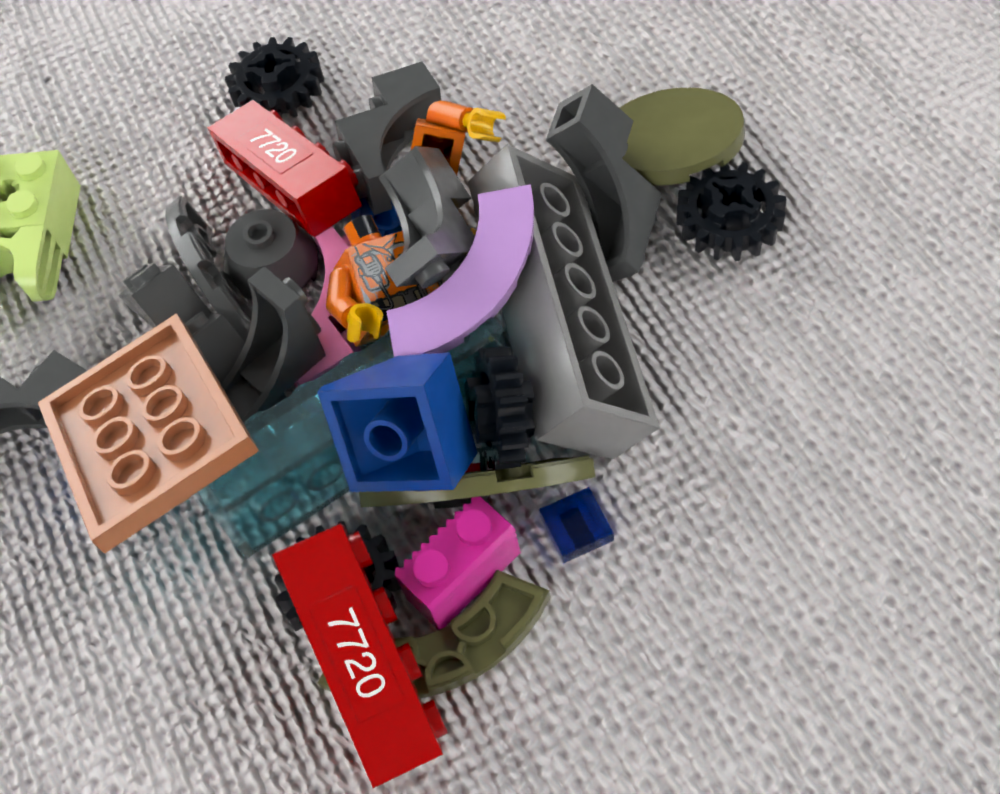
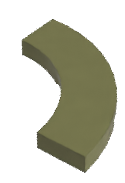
M589 456L560 457L521 463V467L502 470H493L492 468V470L464 473L454 490L359 492L361 507L418 504L564 484L594 478V461Z
M497 570L483 593L470 607L452 619L450 625L418 638L413 636L394 638L398 647L408 642L418 662L423 676L414 680L413 683L420 698L431 697L453 690L495 667L529 634L551 598L550 590ZM322 673L318 681V684L322 689L331 692L329 685L325 679V676Z

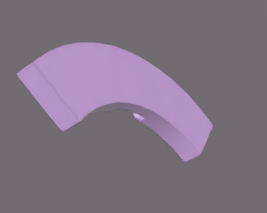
M531 184L478 194L479 220L473 244L459 268L440 287L425 297L405 306L386 311L394 357L446 353L462 344L464 338L480 327L488 318L493 319L506 304L517 287V281L532 248L534 202Z

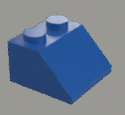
M450 352L396 356L326 384L317 391L350 492L454 490L478 454Z

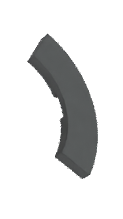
M179 196L167 206L165 211L166 223L172 240L188 271L209 303L218 314L225 316L243 341L246 342L253 309L236 287L231 277L226 272L219 271L214 265L213 258L217 252L212 242V229L185 197Z

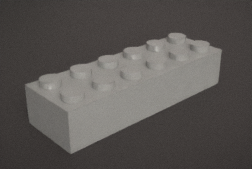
M506 144L468 181L474 203V212L479 220L478 194L531 184L534 202L532 248L517 281L516 289L501 309L513 354L518 358V373L522 372L523 381L530 380L533 387V421L536 440L615 459L658 430L660 426L582 188L575 175Z

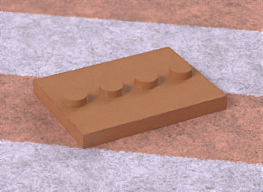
M177 313L38 402L90 540L104 554L177 505L185 502L192 495L259 451L192 334Z

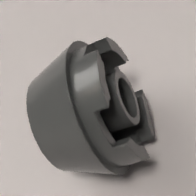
M271 209L256 210L243 215L229 228L225 237L223 271L230 276L243 297L248 300H252V294L247 280L262 267H266L280 280L286 277L291 278L303 289L310 278L313 282L316 280L318 273V248L312 236L284 213Z

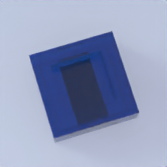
M590 487L539 509L540 518L563 564L614 541V532Z

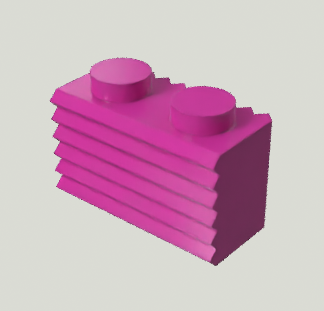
M480 496L471 497V503L463 504V511H456L454 519H446V527H438V535H429V543H421V551H412V559H404V567L395 568V577L406 599L437 630L446 627L491 582L497 570L502 572L521 553L518 546L519 543L517 542V534L515 533L516 529Z

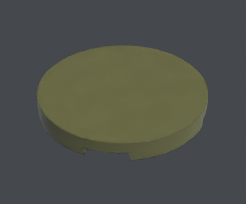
M691 87L665 89L640 96L620 107L633 120L627 140L628 149L622 159L652 185L663 186L690 182V174L700 172L715 164L723 167L737 155L744 143L745 127L741 108L730 97L713 90Z

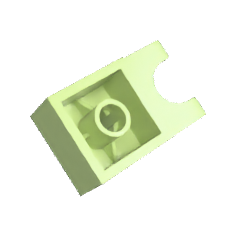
M59 150L0 155V278L6 274L13 273L14 280L30 297L32 302L48 301L55 297L62 259L68 258L81 185Z

